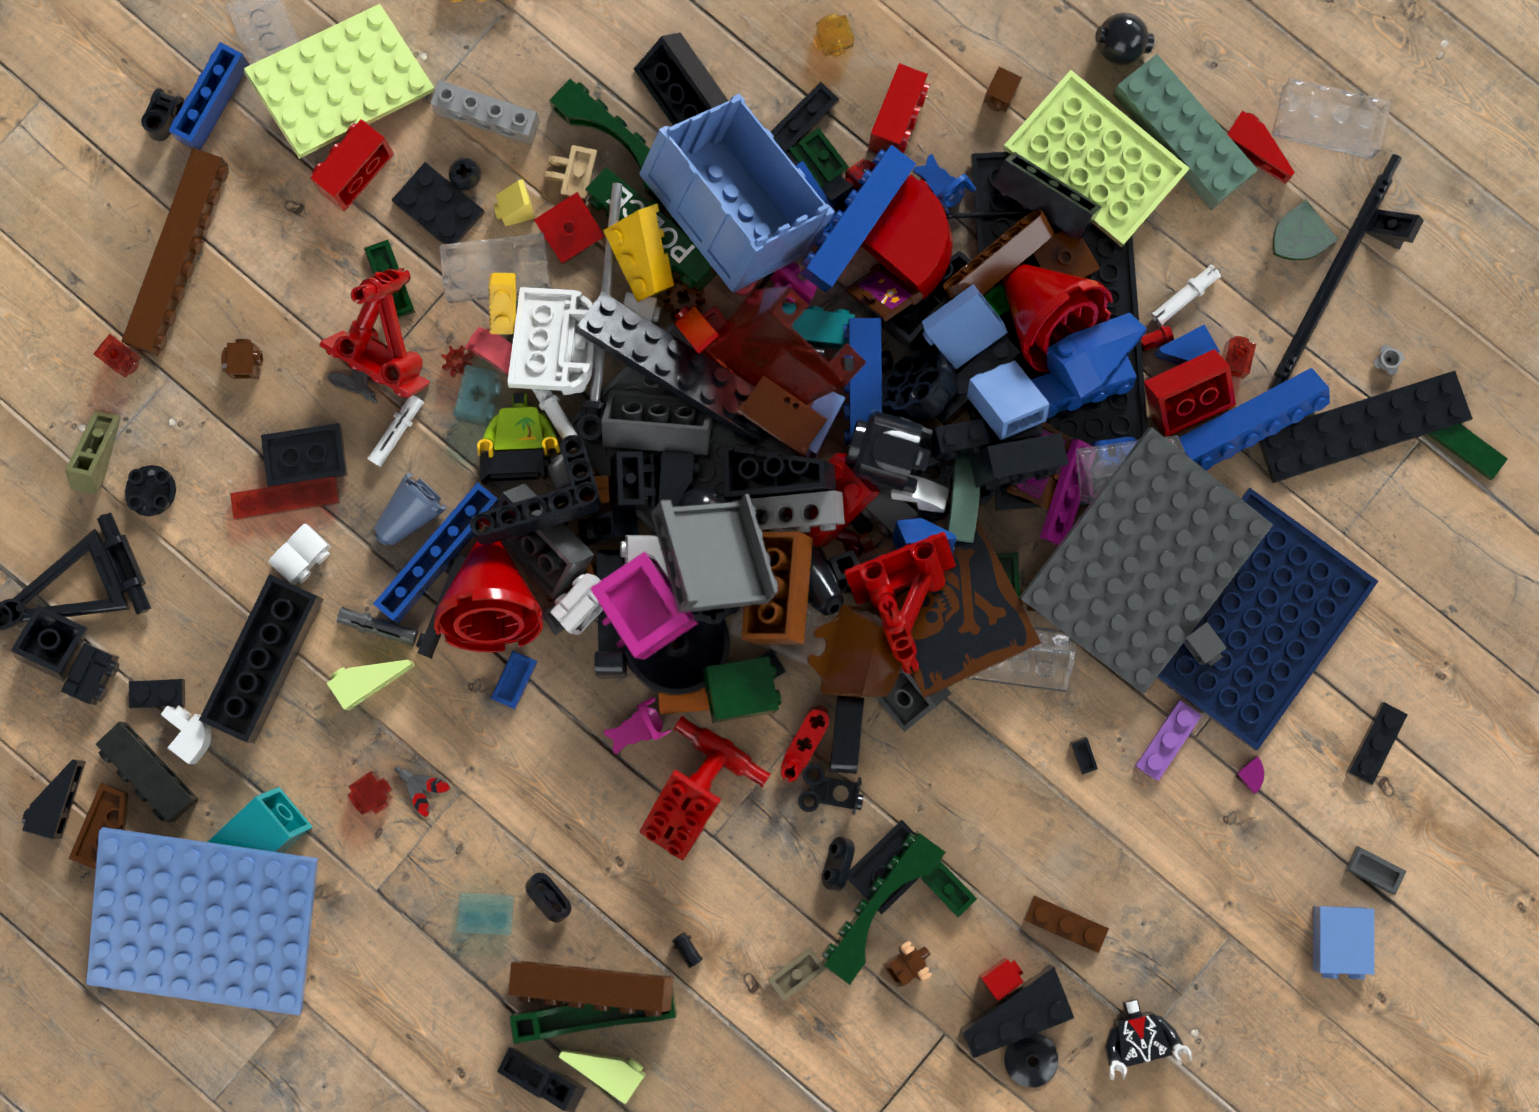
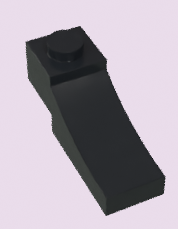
M509 1047L497 1070L502 1076L536 1097L547 1100L564 1112H575L586 1090V1087L570 1077L539 1063Z

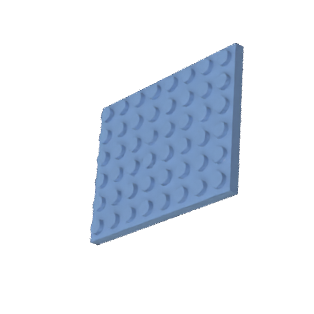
M103 827L99 830L86 985L300 1016L303 1011L318 858Z

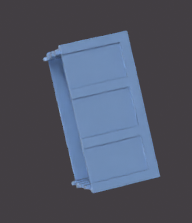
M740 94L732 96L729 101L674 126L668 127L667 125L659 129L639 173L732 293L808 255L834 214V210L830 205L824 203L805 179L806 176L801 169L796 168L775 142L772 133L763 127L746 106V101Z

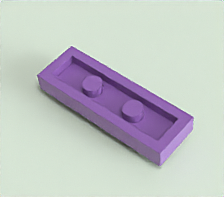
M1177 701L1135 764V767L1155 781H1159L1202 715L1182 701Z

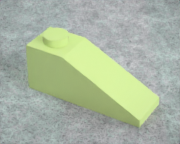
M401 660L348 669L343 667L331 675L332 680L327 682V685L343 709L350 711L413 668L415 664L411 660Z
M564 1049L559 1055V1058L624 1104L627 1103L646 1074L642 1071L643 1066L633 1058L626 1060L623 1057Z

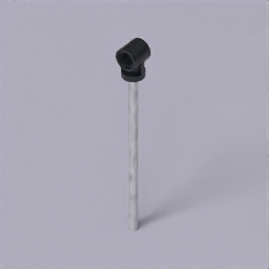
M612 183L608 227L619 221L623 186L621 183ZM606 239L601 293L603 291L611 296L615 254L608 239ZM595 345L590 401H581L580 420L577 424L579 435L591 444L602 441V418L606 403L600 402L605 350ZM590 423H597L598 431L593 435H587L586 427Z

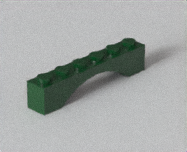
M570 78L549 100L551 109L571 126H584L596 129L613 137L629 151L641 171L650 151V148L645 145L646 140L639 133L635 132L633 134L626 128V122L618 115L613 117L608 112L609 109L603 101L598 98L594 100L589 95L590 92L581 82L576 84ZM644 181L645 192L665 209V206Z
M918 831L914 835L912 833L908 834L901 845L904 849L899 856H892L885 867L888 871L883 878H876L869 889L872 892L866 901L864 899L860 900L853 911L856 914L850 923L845 921L837 933L840 936L834 945L830 943L821 955L824 958L822 960L823 966L849 985L866 963L865 948L867 934L872 919L881 904L903 884L918 877L931 874L946 853Z
M674 988L672 990L671 1010L661 1012V1016L645 1015V1010L638 1009L635 1010V1013L619 1012V1007L611 1006L608 1011L594 1010L593 1004H584V1008L568 1007L567 1004L513 1013L510 1016L513 1044L603 1027L676 1018L677 1009Z

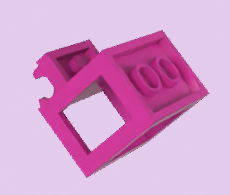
M645 551L590 588L607 614V617L602 621L603 625L606 626L612 622L622 638L616 645L618 648L627 645L634 658L645 660L698 624L691 612H678L669 578L656 558Z

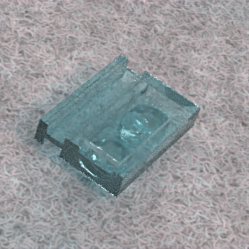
M460 892L457 932L512 935L515 895Z

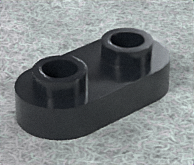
M837 837L829 845L828 856L822 872V883L826 889L840 891L845 887L855 852L852 840Z
M535 873L527 880L525 885L527 894L550 921L562 922L570 915V901L548 875Z

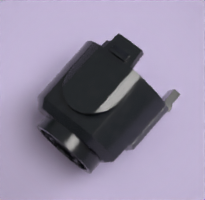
M874 411L869 414L867 421L857 419L845 463L854 465L853 473L856 478L901 492L915 493L917 479L911 478L909 475L911 469L926 470L931 451L919 447V443L928 445L933 430L922 427L923 425L920 423Z

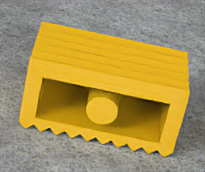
M491 273L488 284L489 332L491 334H514L516 321V274Z

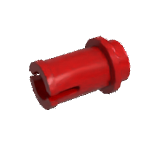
M1162 325L1159 330L1144 335L1141 338L1143 351L1147 352L1173 341L1174 336L1171 328Z

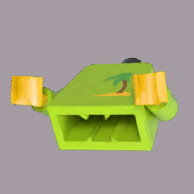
M526 393L512 394V408H500L499 414L495 415L487 426L482 440L477 443L478 456H480L482 451L487 450L490 458L493 457V446L495 452L543 449L546 456L548 455L547 451L551 448H555L557 453L560 452L555 427L546 414L539 413L537 407H528Z

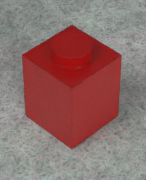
M1007 958L1002 959L979 976L997 1001L1024 982L1020 977L1023 974L1022 969L1015 960L1010 962Z

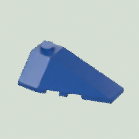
M1127 313L1070 334L1047 348V369L1081 401L1102 388L1107 381V377L1113 370L1118 368L1122 358L1126 353L1131 352L1147 332V328L1131 313Z

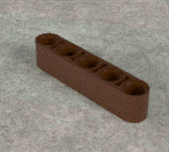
M1034 210L1027 214L949 278L943 285L949 298L952 300L973 284L983 295L1045 244L1054 235V230L1043 211Z

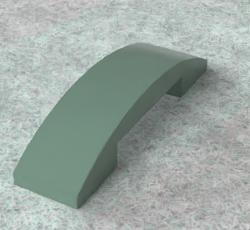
M966 453L952 460V466L954 467L947 531L955 534L956 541L973 543L980 487L976 488L969 458L970 454Z

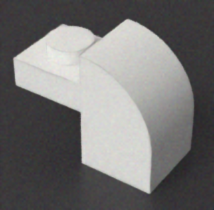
M178 705L177 708L167 706L161 715L181 730L168 749L187 764L196 765L210 746L212 738L211 727L198 721L201 716L200 714H194L189 719L191 714Z

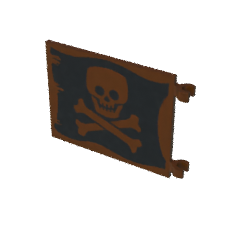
M952 492L949 493L948 500H947V504H946V506H947V508H948L949 511H950V508H951V494H952ZM948 515L932 523L947 530ZM978 518L973 543L955 542L952 555L956 566L943 571L946 582L942 589L935 592L927 591L911 630L917 649L915 657L919 663V668L916 672L913 671L912 666L909 668L923 698L1041 644ZM868 532L858 536L865 552L864 555L857 558L860 564L896 550L893 541L875 548ZM911 586L894 592L899 612H901Z

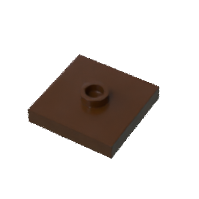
M1063 230L1054 234L1045 244L1031 254L1035 263L1040 268L1086 278L1100 270L1083 237L1080 240L1071 238Z

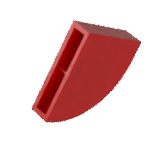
M911 174L899 188L860 246L897 278L914 290L921 292L924 300L940 283L947 271L952 256L953 238L944 208L939 199L923 179L919 181Z

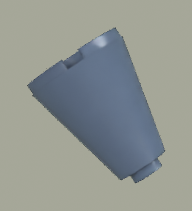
M407 473L402 478L374 527L376 531L375 537L383 545L397 544L446 510L445 504L440 506L438 503L441 499L439 495L420 478L416 482L412 480L413 474Z

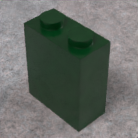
M769 657L705 667L703 677L712 723L771 714L779 710L778 705H781V694L779 689L775 690L773 679H776L777 676L774 663H770Z

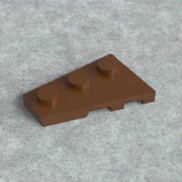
M100 783L68 859L96 870L99 830L103 827L125 830L128 802L127 792L105 783Z

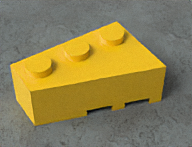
M658 203L637 210L603 230L637 302L655 296L674 286L668 253H664L661 237H664L663 228H659L656 214L659 212Z

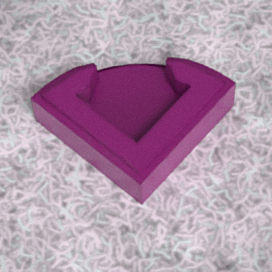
M1258 756L1254 757L1236 773L1253 794L1259 791L1264 781V767Z

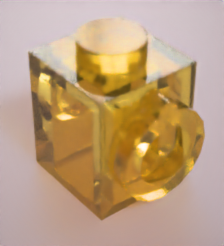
M831 14L816 23V34L813 35L814 42L818 50L822 49L825 57L829 55L833 57L839 56L846 52V49L853 47L854 35L846 14L840 17L839 14Z

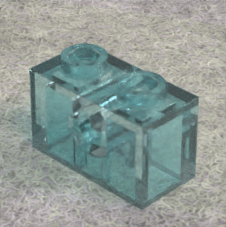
M470 365L465 366L453 413L457 420L487 427L488 421L492 420L495 415L496 405H493L494 397L500 394L502 380H499V375L496 371ZM481 391L484 395V398H479L477 402L474 398V395H479Z

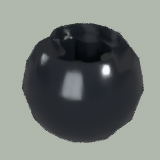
M459 158L450 166L448 177L454 187L468 191L475 188L479 183L481 170L475 161L469 158ZM463 170L468 171L467 178L465 179L461 177Z

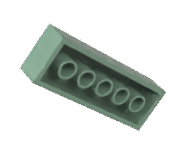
M1158 54L1154 55L1117 85L1113 93L1114 98L1140 128L1190 168L1183 178L1211 210L1248 182L1258 169Z

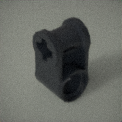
M157 88L153 92L150 103L141 119L143 128L155 141H164L170 136L168 130L185 102L183 97L169 95L161 88ZM161 122L157 129H151L155 123Z

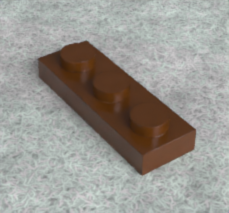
M1034 895L1023 919L1097 953L1100 952L1109 930L1105 926Z

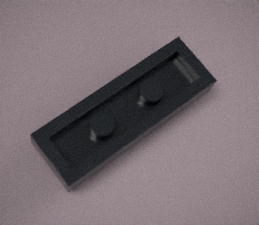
M820 82L770 131L774 136L773 139L783 152L787 154L789 148L794 147L839 102V98Z
M1381 702L1346 773L1369 785H1373L1408 714L1385 702Z

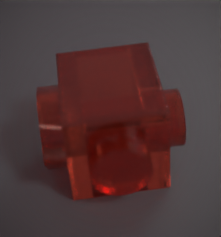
M110 333L93 353V355L125 378L128 374L130 375L136 371L142 358Z
M1235 336L1230 338L1225 343L1222 358L1230 365L1231 375L1241 379L1250 374L1256 344L1249 342L1250 340L1246 337Z
M370 771L348 786L351 790L348 793V797L361 815L372 812L376 815L389 807L387 802L393 798L389 793L392 791V788L384 777L380 779L374 771Z

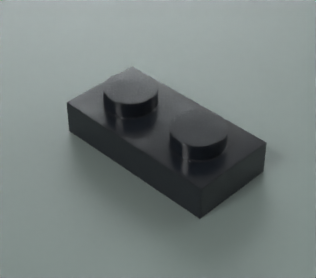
M185 679L129 681V708L185 706Z

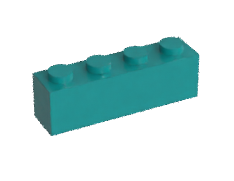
M757 301V304L751 303L748 340L797 344L799 341L802 342V345L848 350V340H843V324H848V319L854 318L855 314H849V311L844 309H835L834 312L824 311L822 307L817 306L801 309L797 305L785 303L782 306H773L769 301Z

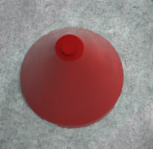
M1020 263L1001 279L1023 357L1037 371L1050 372L1047 369V348L1070 334L1103 323L1110 318L1111 313L1107 310L1108 302H1113L1110 291L1098 281Z
M476 541L435 611L434 628L437 635L440 632L444 634L445 642L454 647L474 652L505 651L506 644L518 642V646L522 647L536 639L543 628V613L501 541L488 545H483Z

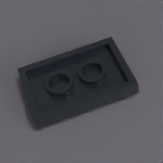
M426 162L421 165L392 198V202L451 251L485 213L484 209L458 188L454 187L451 182Z
M339 423L261 435L267 486L269 488L348 476L342 429Z
M902 819L850 869L848 880L866 899L872 893L869 889L876 878L880 877L882 879L888 871L885 867L892 856L896 855L898 857L904 849L901 846L904 839L910 833L915 834ZM920 877L903 884L891 893L881 904L878 912L882 915Z

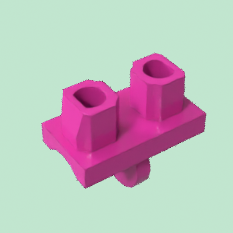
M792 262L775 271L770 280L775 284L773 288L779 292L776 298L779 303L787 299L791 304L796 302L800 307L806 309L818 287L807 279L804 282L797 277L801 271L800 266L796 262Z

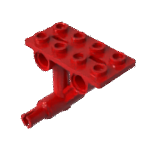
M405 268L397 270L388 269L383 272H376L374 276L363 280L360 286L352 289L351 299L354 302L358 300L357 304H363L357 319L353 320L348 333L340 331L321 340L319 346L325 349L328 355L346 361L352 369L368 374L374 382L385 384L392 388L393 392L398 396L410 398L427 388L430 381L419 375L423 366L421 356L414 351L406 352L392 296L393 293L399 291L403 285L410 281L411 275L408 270L404 271ZM379 313L387 345L378 341V333L373 328Z
M945 532L931 535L926 539L906 545L888 554L880 555L875 559L855 565L844 571L856 604L860 605L871 600L873 607L879 611L882 627L892 654L896 660L900 661L903 672L907 674H912L910 666H912L914 672L919 668V663L915 657L917 649L911 630L927 591L935 592L942 589L946 582L943 571L956 566ZM911 586L901 612H899L894 592Z
M682 715L673 730L692 741L693 747L705 754L707 758L697 772L693 773L689 778L678 770L672 772L639 832L649 841L656 843L667 850L669 854L683 861L721 801L710 790L711 783L722 767L737 776L744 775L761 788L771 773L753 763L751 756L736 747L729 739L719 736L707 727L701 729Z

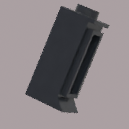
M543 449L493 452V457L491 458L488 452H481V483L485 485L490 480L540 479V476L547 480L546 472H548V465L551 464L550 457H546Z

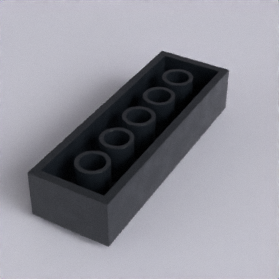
M269 574L198 721L244 742L255 744L324 599Z

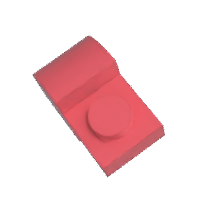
M478 327L464 348L470 353L486 360L498 371L509 375L513 344L498 334H491L489 329L485 330Z

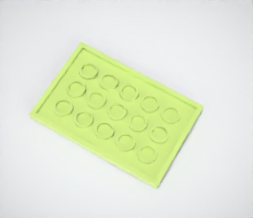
M380 4L244 68L246 77L299 159L346 136L348 128L354 123L357 124L360 119L369 125L434 92L432 83Z
M1072 70L1067 73L1003 147L1009 154L1018 153L1102 206L1093 224L1120 247L1128 241L1190 169Z

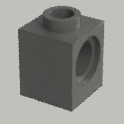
M1208 622L1192 631L1190 635L1184 638L1185 641L1183 643L1199 665L1206 664L1207 662L1210 666L1223 657L1221 652L1227 648Z

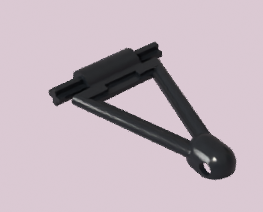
M112 513L103 514L97 518L106 541L102 543L98 531L93 529L14 598L0 602V631L23 622H28L36 608L27 609L26 604L88 551H90L109 599L47 606L44 608L63 617L129 610V605L124 596V593L128 592L137 615L152 609L143 589V586L146 584L128 539L126 535L120 534Z

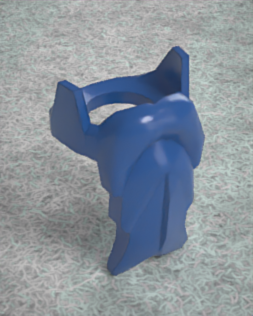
M932 154L927 157L926 165L916 166L913 169L914 174L921 177L930 186L931 191L939 199L947 214L950 213L948 208L956 206L965 195L964 188H967L972 193L976 191L975 186L965 173L957 179L954 176L950 177L945 169H941L937 165Z

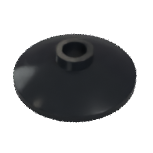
M1036 1033L1009 1044L1005 1051L1004 1063L1009 1076L1016 1083L1024 1087L1035 1088L1048 1083L1055 1075L1058 1068V1053L1053 1043L1047 1037ZM1031 1056L1037 1057V1064L1035 1066L1028 1064V1059Z

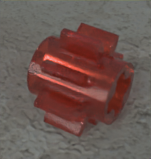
M463 345L459 347V350L449 346L450 351L448 354L441 355L447 362L442 366L443 370L451 369L450 375L452 378H455L456 374H462L463 377H466L465 372L468 368L474 369V366L468 361L473 358L472 353L464 354L465 348ZM460 357L463 361L462 364L457 363L455 366L452 361L458 360Z

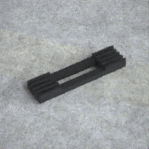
M457 554L455 560L450 559L446 569V573L449 575L425 634L421 633L416 646L419 647L418 654L431 659L441 637V634L437 635L434 628L435 611L466 559L464 556Z

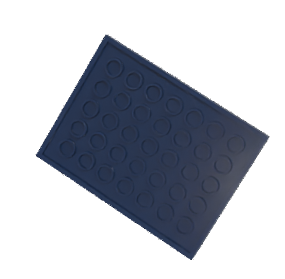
M1248 488L1241 499L1271 522L1273 526L1193 629L1194 631L1200 625L1208 622L1227 647L1221 652L1223 657L1211 666L1208 662L1199 665L1186 646L1182 644L1158 675L1157 679L1246 745L1257 751L1379 581L1252 488Z

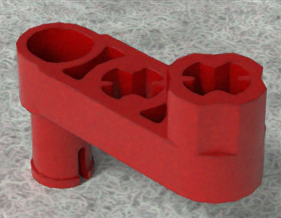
M818 705L808 710L807 715L786 750L781 764V776L784 780L788 778L787 782H793L798 778L827 730L830 716L825 706ZM818 714L822 715V721H819L817 724L813 722L814 717H817ZM805 737L809 738V744H812V746H806L804 749H801L800 742L797 743V740H804ZM793 766L795 772H790L787 769Z

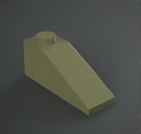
M94 410L65 470L71 490L97 494L107 472L121 419L120 415Z

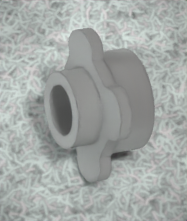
M1383 345L1380 348L1378 358L1374 359L1373 364L1376 368L1386 370L1389 375H1394L1398 372L1397 367L1404 360V354L1395 348H1391L1389 345Z

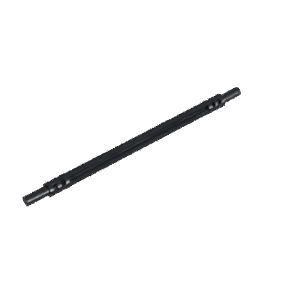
M1392 154L1383 173L1378 175L1282 360L1275 370V378L1268 390L1289 380L1302 352L1393 182L1391 178L1402 159L1399 155Z

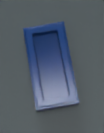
M513 650L491 699L516 710L538 661Z

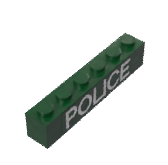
M607 167L585 188L589 196L588 202L597 211L600 209L605 211L608 220L612 183H621L623 185L619 221L637 210L651 206L647 200ZM660 211L657 212L659 228H663L664 237H661L664 253H668L671 272L676 271L681 276L680 280L688 288L695 287L701 292L717 275L716 271L687 234Z

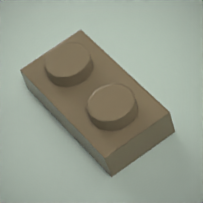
M810 946L767 980L784 1002L827 968L823 966L822 961Z

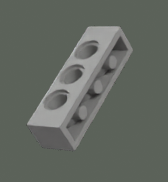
M441 80L437 84L430 103L434 113L529 145H532L540 124L536 111Z
M824 491L750 499L756 510L755 517L758 527L762 532H785V530L794 529L795 532L809 533L811 532L810 527H820V531L836 530V525L845 524L843 492ZM816 506L818 508V515L815 519H812L810 510ZM790 508L793 512V517L787 522L785 513ZM763 511H766L768 518L762 524L760 515Z

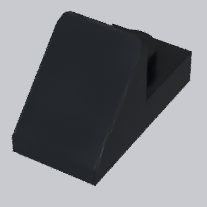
M1378 209L1366 233L1395 249H1400L1403 242L1413 243L1424 220L1420 215Z

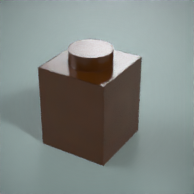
M998 67L983 102L987 103V106L994 111L1002 110L1007 112L1022 77L1002 67Z

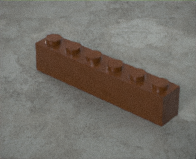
M516 961L511 962L508 995L518 996L517 1001L534 1002V998L543 999L542 1004L559 1005V1001L568 1002V1007L584 1008V1004H593L594 1010L608 1011L611 1006L619 1007V1012L635 1013V1010L638 1009L645 1010V1015L661 1016V1012L671 1010L674 977Z

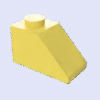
M523 179L516 181L496 194L498 203L493 204L497 219H502L505 226L535 219L530 197Z

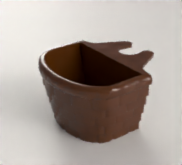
M842 605L838 615L833 620L814 630V637L818 639L824 638L826 647L820 656L810 654L807 662L821 678L822 694L850 697H884L888 695L896 684L901 671V663L892 654L882 627V620L878 616L871 614L867 609Z

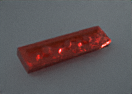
M335 476L230 493L233 518L235 520L340 504L337 478Z

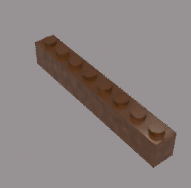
M192 148L121 340L130 348L159 356L160 350H164L167 344V331L169 326H172L175 322V310L178 302L183 300L185 282L193 273V261L195 255L201 251L203 233L211 224L210 214L213 206H216L219 202L221 184L228 178V164L222 157Z

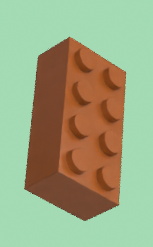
M762 532L764 547L770 556V567L773 577L776 578L778 583V593L766 604L744 606L741 639L754 644L804 645L813 538L801 532Z

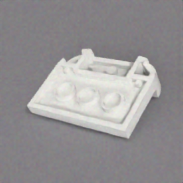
M520 287L508 375L509 388L562 391L563 395L581 393L586 389V385L592 376L595 344L575 332L578 324L593 305L588 298L582 295V292L576 290Z

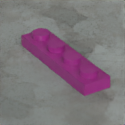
M1079 439L1071 440L1067 452L1069 465L1061 470L1040 534L1041 539L1056 546L1061 543L1072 528L1097 452L1095 447Z

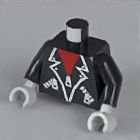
M1138 999L1122 1002L1126 1017L1114 1020V1026L1109 1030L1105 1043L1108 1064L1111 1066L1109 1071V1078L1111 1080H1114V1071H1120L1124 1080L1127 1072L1126 1067L1172 1056V1051H1175L1177 1064L1182 1065L1179 1057L1180 1054L1188 1055L1191 1061V1050L1183 1045L1175 1028L1162 1016L1155 1015L1151 1011L1141 1013Z

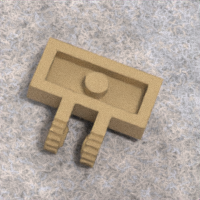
M572 145L569 159L549 156V164L566 168V172L562 174L546 171L544 178L552 182L563 183L560 193L561 197L568 198L578 192L583 201L587 202L588 194L585 188L592 180L598 155L597 150Z

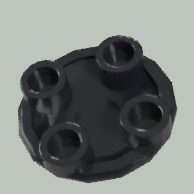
M149 465L133 469L128 475L125 487L127 506L139 515L149 517L160 515L173 503L177 491L176 483L171 473L160 466Z

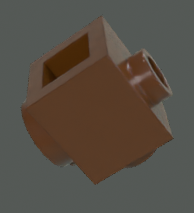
M236 339L235 343H227V347H224L222 351V370L232 379H259V366L263 365V353L249 339Z

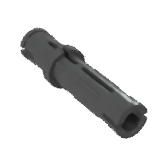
M345 607L340 608L336 620L339 624L357 628L361 633L367 631L412 647L418 635V630L416 629L413 630L372 617L371 613L368 612L362 614Z

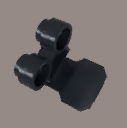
M810 764L804 769L803 779L807 784L811 785V791H804L798 798L799 807L803 811L812 812L818 808L819 803L852 809V815H855L856 810L862 809L864 794H859L860 785H862L861 777H858L857 783L824 777L823 769L817 764ZM810 770L818 772L816 780L809 779L808 773ZM837 786H845L848 789L849 795L845 801L840 802L834 798L833 791ZM806 796H811L814 799V803L810 807L805 806L803 802Z

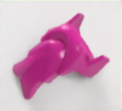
M654 697L637 704L638 711L632 714V718L623 721L621 726L604 730L605 736L614 740V754H618L629 744L634 745L641 740L654 739L655 741L672 732L671 729L660 732L663 729V723L655 709L647 707L656 701Z

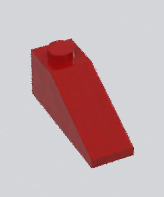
M1241 111L1227 132V135L1252 164L1286 184L1295 173L1259 118L1252 113Z
M694 304L690 308L685 305L675 314L677 317L674 321L675 325L698 353L719 336L713 325Z

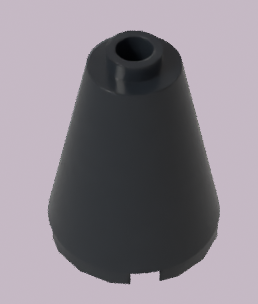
M812 546L808 604L823 615H833L840 611L844 598L825 552L820 547L814 548Z

